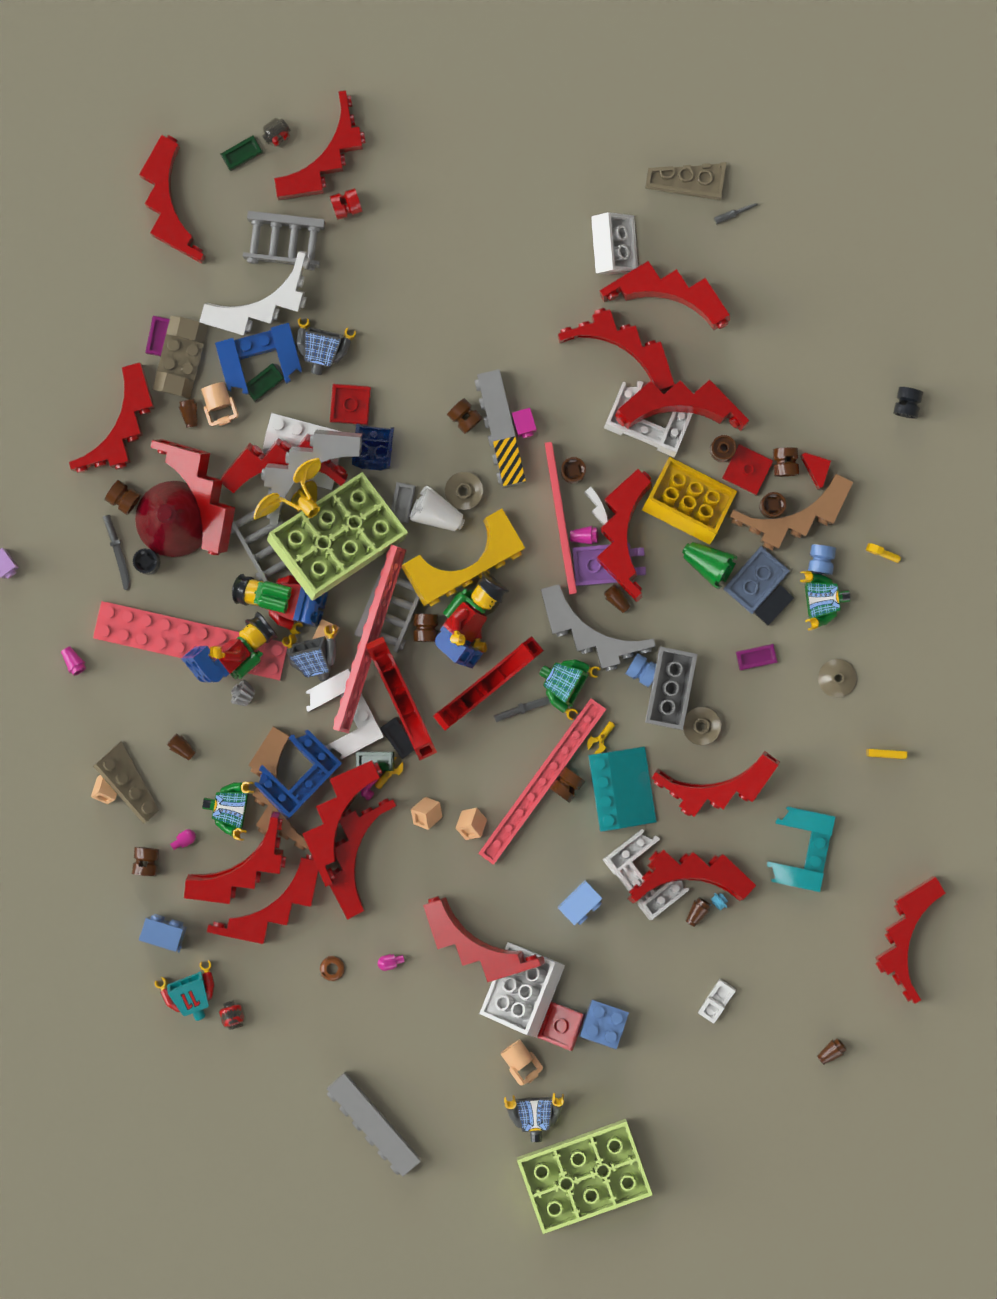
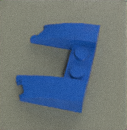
M289 323L271 327V330L236 340L230 338L215 343L229 392H231V387L243 389L242 394H249L240 362L241 359L276 350L286 384L291 382L288 376L296 369L300 373L302 372Z
M305 730L306 735L295 738L293 734L289 737V740L313 764L290 790L278 781L263 765L259 768V771L262 772L260 781L254 784L286 819H289L342 764L309 730Z

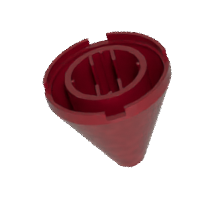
M181 481L162 482L153 486L143 495L137 506L135 522L141 540L149 549L159 555L176 558L187 556L202 546L201 515L196 499L187 483Z

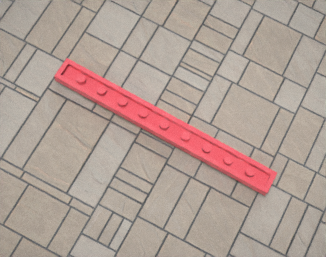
M391 545L386 554L387 559L384 568L381 570V578L375 589V597L369 608V616L363 627L361 641L357 646L358 651L355 660L352 662V670L346 681V689L340 700L338 714L334 719L333 729L349 733L372 661L366 644L378 639L403 563L406 549Z
M590 698L479 851V855L493 865L606 711L603 706Z

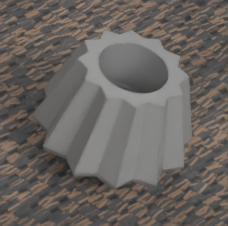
M246 680L233 687L231 703L247 706L251 702L255 690Z

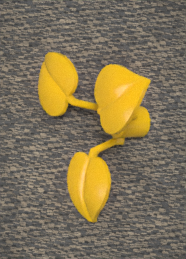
M310 459L297 468L293 481L295 483L300 482L301 488L292 496L291 502L280 497L278 493L269 494L259 502L253 519L256 520L274 512L280 506V502L292 506L298 512L302 510L308 518L316 516L320 511V507L315 503L317 502V484L310 479L319 472L321 467L320 459Z

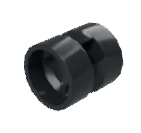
M899 387L897 393L899 402L895 403L893 414L917 419L920 410L917 405L922 401L923 391L909 387Z
M140 549L133 556V566L140 573L150 575L157 572L160 568V557L150 549Z

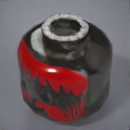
M274 118L263 126L264 134L262 137L268 145L272 143L277 147L289 139V132L291 130L283 119Z
M234 1000L223 1003L224 1007L219 1010L223 1027L233 1030L244 1026L243 1022L246 1021V1015L242 1004H235Z

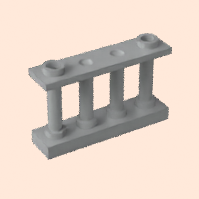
M248 211L247 219L253 225L250 253L243 252V258L248 263L258 264V261L295 265L298 231L301 228H308L310 236L307 257L310 260L306 270L320 268V262L314 261L317 233L325 229L324 219ZM263 223L270 224V227H272L269 255L257 254L260 228L263 226ZM282 226H289V229H291L288 257L276 256L279 230Z
M254 510L237 521L233 519L231 532L232 534L236 532L258 571L256 573L258 580L265 582L268 581V577L287 566L281 561L263 571L258 561L272 554L275 550L270 545L260 552L253 554L249 544L265 536L284 522L280 517L278 525L268 524L244 538L239 528L254 520Z
M380 574L354 635L362 638L363 627L369 616V608L375 597V589L381 578ZM398 577L396 584L415 592L410 581ZM392 595L391 603L410 610L406 621L386 613L384 621L403 628L399 638L380 632L379 638L383 637L385 642L394 645L393 651L398 653V650L402 651L406 640L403 638L419 603L418 595H416L413 603Z

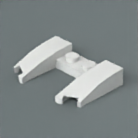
M637 381V387H626V383L623 382L604 429L619 435L624 433L657 447V451L675 457L693 413L672 412L666 428L643 419L627 429L617 422L615 414L624 403L641 389L643 382Z
M347 669L306 691V694H310V706H306L307 711L309 712L340 695L343 697L346 681L351 673L350 670ZM362 693L353 718L358 729L326 745L328 750L334 748L341 753V759L384 737Z
M643 829L602 859L628 891L635 884L639 886L644 881L642 879L643 876L632 861L660 840L657 836L650 839L642 835ZM682 881L669 882L656 891L650 890L637 903L649 920H653L688 892L689 888L684 889Z

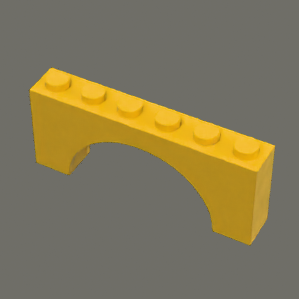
M503 509L494 512L483 520L487 531V543L482 556L473 565L462 570L444 571L432 567L421 555H418L401 566L424 607L428 604L431 607L440 602L439 598L444 595L449 597L457 592L456 588L460 586L465 588L474 583L472 579L477 576L481 579L483 571L490 573L488 570L495 567L497 570L506 564L505 560L509 558L514 560L522 555L521 551L525 547Z

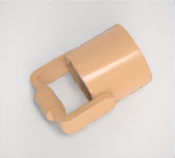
M225 382L215 383L201 389L206 403L204 411L209 425L222 426L238 418L239 413L233 397H229ZM232 406L233 415H227L213 422L210 412Z
M520 1039L500 1053L509 1065L511 1074L521 1086L531 1083L538 1077V1073L543 1070V1066L536 1056L528 1051ZM532 1062L536 1070H533L523 1080L518 1071Z

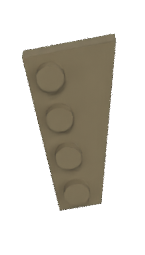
M727 162L712 165L708 163L699 166L683 165V167L648 168L645 189L721 200Z
M120 741L93 767L144 824L159 809Z

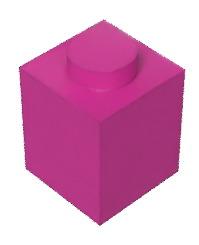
M526 408L513 412L512 418L518 437L522 436L524 439L534 436L533 432H536L537 429L531 409Z

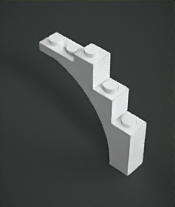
M298 251L294 269L288 279L265 299L249 305L232 307L207 302L204 304L200 323L245 335L252 328L253 321L250 320L251 318L270 324L277 320L280 309H277L278 306L297 312L300 311L301 308L305 307L307 297H304L305 292L298 290V288H302L305 277L302 276V273L309 264L310 258L307 257L308 253Z

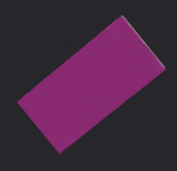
M157 316L152 317L146 354L161 357L170 319Z
M774 644L736 652L739 671L778 663Z

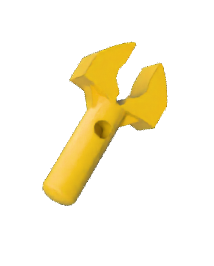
M868 543L866 551L874 555L882 556L896 563H899L901 560L899 555L886 551L881 546Z
M609 721L598 737L593 738L590 736L587 740L588 750L593 743L598 741L599 748L594 754L602 753L606 749L604 740L615 727L613 722Z
M403 762L394 771H385L375 783V787L381 789L392 774L400 775L403 771Z

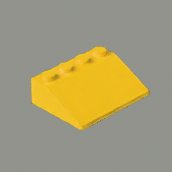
M669 457L642 511L710 545L737 491Z

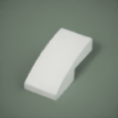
M590 487L585 491V494L596 505L592 514L604 525L608 522L604 506L596 492Z
M719 979L701 1006L698 1014L714 1024L736 989L722 979Z

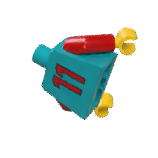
M209 960V967L206 969L202 967V962H200V968L204 971L203 975L200 971L168 984L166 978L161 977L164 982L162 986L159 985L158 981H155V986L161 989L160 993L169 1008L176 1012H181L183 1016L193 1014L196 1021L205 1018L206 1015L203 1009L209 1007V1000L212 999L215 986L212 972H210L212 964Z

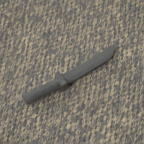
M106 515L103 517L111 540L110 546L113 547L123 589L127 590L130 580L120 546L121 540H118L110 515Z
M544 697L525 704L520 703L515 708L494 715L496 722L520 713L524 714L526 713L525 711L550 704L548 697Z

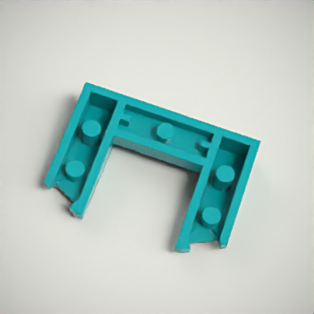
M786 807L789 812L782 821L777 818L775 824L811 831L803 869L767 861V867L773 868L775 878L771 879V882L820 892L835 816Z

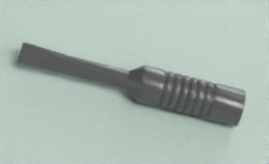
M758 203L716 216L714 221L716 225L736 217L737 214L751 209L758 205Z

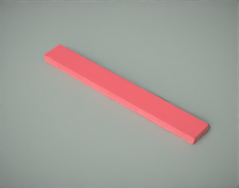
M547 442L544 446L569 595H574L577 593L553 444Z

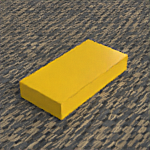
M866 749V756L906 759L907 751Z

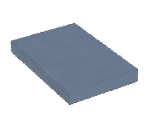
M760 546L723 590L748 612L753 614L790 570Z

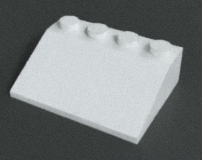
M271 413L262 453L265 454L278 438L282 441H287L293 447H297L307 434L314 435L316 430H337ZM341 457L331 459V461L339 465ZM318 472L310 479L315 481L318 487L329 490L333 489L334 480L324 473Z
M509 942L505 950L522 951L524 958L534 954L537 957L542 956ZM544 957L545 964L492 981L480 1014L525 1035L537 1037L565 965Z

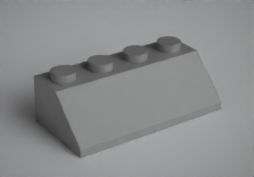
M665 647L659 648L645 723L683 730L697 654Z

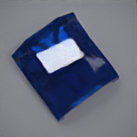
M356 424L355 433L362 434V448L360 456L352 457V465L368 470L382 471L390 469L394 427L388 429Z

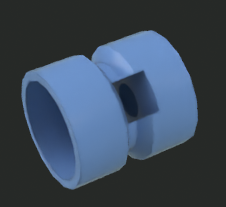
M811 545L810 556L813 559L809 562L808 571L832 575L834 566L831 560L835 558L836 548L825 545Z
M637 653L625 674L633 679L639 678V683L649 687L654 679L656 663L652 661L648 663L646 657Z

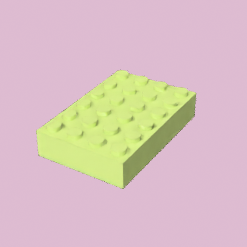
M363 472L315 502L320 507V511L316 516L308 518L302 511L269 532L267 541L312 601L386 553L391 545L396 546L404 541L408 534L407 530Z
M626 1119L517 1157L520 1171L543 1234L652 1196Z

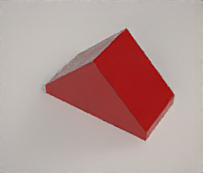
M803 453L800 457L818 490L824 485L831 460Z

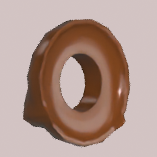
M328 956L320 964L321 976L328 981L338 980L344 974V963L336 956ZM331 963L336 964L338 967V971L335 974L327 972V966Z

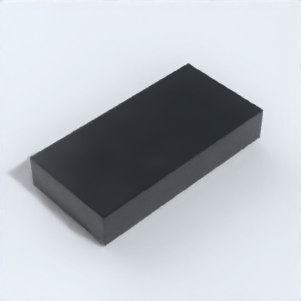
M780 585L754 614L768 626L794 597Z
M396 717L380 728L402 759L415 751L407 732Z

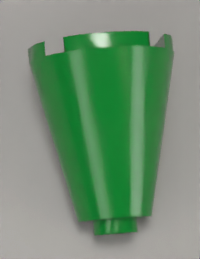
M695 542L687 543L682 551L684 554L683 558L716 589L722 587L719 585L721 581H727L736 565L733 560L738 559L734 554Z

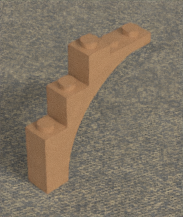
M835 474L827 489L812 505L787 517L755 519L733 510L729 518L732 519L731 523L739 527L744 525L749 528V532L755 535L763 534L760 542L764 543L763 547L773 551L774 548L779 549L787 530H790V534L794 537H805L815 517L818 518L817 522L822 525H832L853 482Z
M273 726L248 766L252 767L250 771L260 777L262 772L259 771V768L263 765L277 779L280 758L290 736ZM256 788L252 794L255 797L254 801L263 807L265 804L268 805L256 824L259 827L258 831L265 835L272 812L279 811ZM280 813L283 825L282 830H278L280 831L278 835L286 840L291 838L296 841L294 845L303 851L305 848L309 850L304 836L298 833L290 821Z

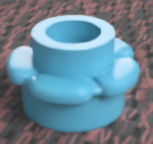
M714 893V896L710 899L720 911L724 907L727 908L726 903L728 900L724 895Z

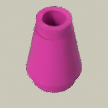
M588 526L570 530V541L591 545L598 543L597 527Z
M71 646L61 651L69 673L76 676L85 671L86 662Z

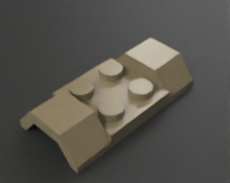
M170 317L152 390L190 399L208 325L183 317Z

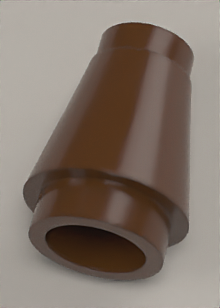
M195 400L180 401L179 410L186 428L198 426L197 403H195Z
M614 584L604 592L605 599L622 613L631 607L620 586L617 587Z
M177 733L167 744L170 747L169 750L188 761L196 753L185 738Z
M698 897L692 904L686 922L695 927L710 912L711 904Z
M838 1038L832 1039L817 1057L825 1065L843 1056L847 1049Z

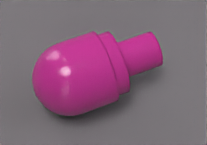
M186 829L176 836L177 840L170 845L173 850L180 846L182 848L188 847L196 840V834L193 830Z
M394 954L381 956L377 964L382 971H388L405 961L403 955L395 957Z

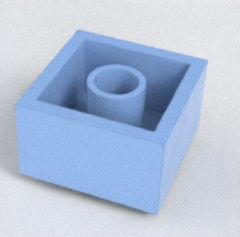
M585 880L558 906V909L574 926L577 923L581 925L588 918L586 914L591 909L595 911L602 904L600 902L602 897Z

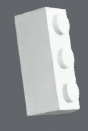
M608 212L592 216L596 273L608 275L624 274L637 268L638 259L634 215Z

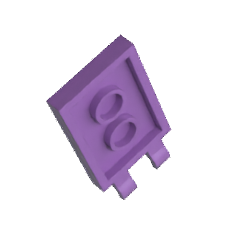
M628 543L630 558L645 556L644 547L631 549L630 543ZM609 545L573 548L576 586L618 583L597 561V556ZM634 567L637 576L646 575V567Z

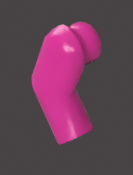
M378 780L361 790V796H364L366 800H370L374 795V792L370 789Z

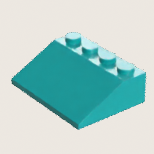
M645 747L588 755L600 832L657 822Z

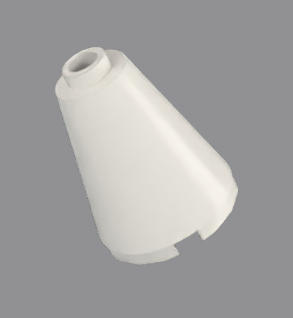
M426 485L420 492L423 496L416 499L413 505L410 520L454 532L457 529L460 530L465 522L463 514L431 487Z

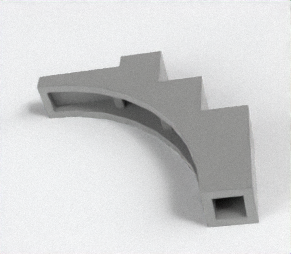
M316 430L314 435L310 436V446L313 448L292 446L289 452H286L285 462L289 465L268 463L265 469H262L261 480H264V486L272 487L269 488L268 495L278 493L280 497L285 499L291 486L295 483L293 481L295 471L301 464L310 459L319 458L322 463L340 457L360 456L362 434ZM280 502V506L274 512L267 515V519H270V525H278L280 522L284 502Z
M560 585L541 589L552 635L557 634V637L567 635L568 630H571L576 651H581L582 654L592 652V648L595 647L601 669L605 668L606 671L617 669V665L620 664L619 656L625 659L633 657V652L641 651V654L652 651V647L656 646L654 639L623 641L596 632L583 623L572 611L564 598Z

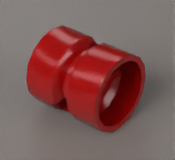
M355 188L345 191L344 195L338 193L330 196L337 220L346 218L349 213L355 215L363 212Z

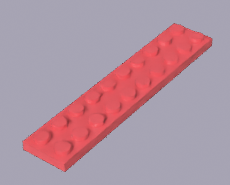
M101 601L93 636L94 639L182 658L195 646H208L209 649L213 646L222 647L228 641L240 637L237 631ZM271 639L269 643H264L257 650H253L254 652L260 651L263 655L260 657V663L248 673L281 680L288 647L284 646L281 641Z

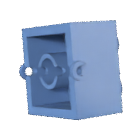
M158 914L147 917L139 941L180 953L187 927L183 926V922L174 919L169 922L164 920V916Z
M591 1000L579 1037L617 1049L629 1012Z

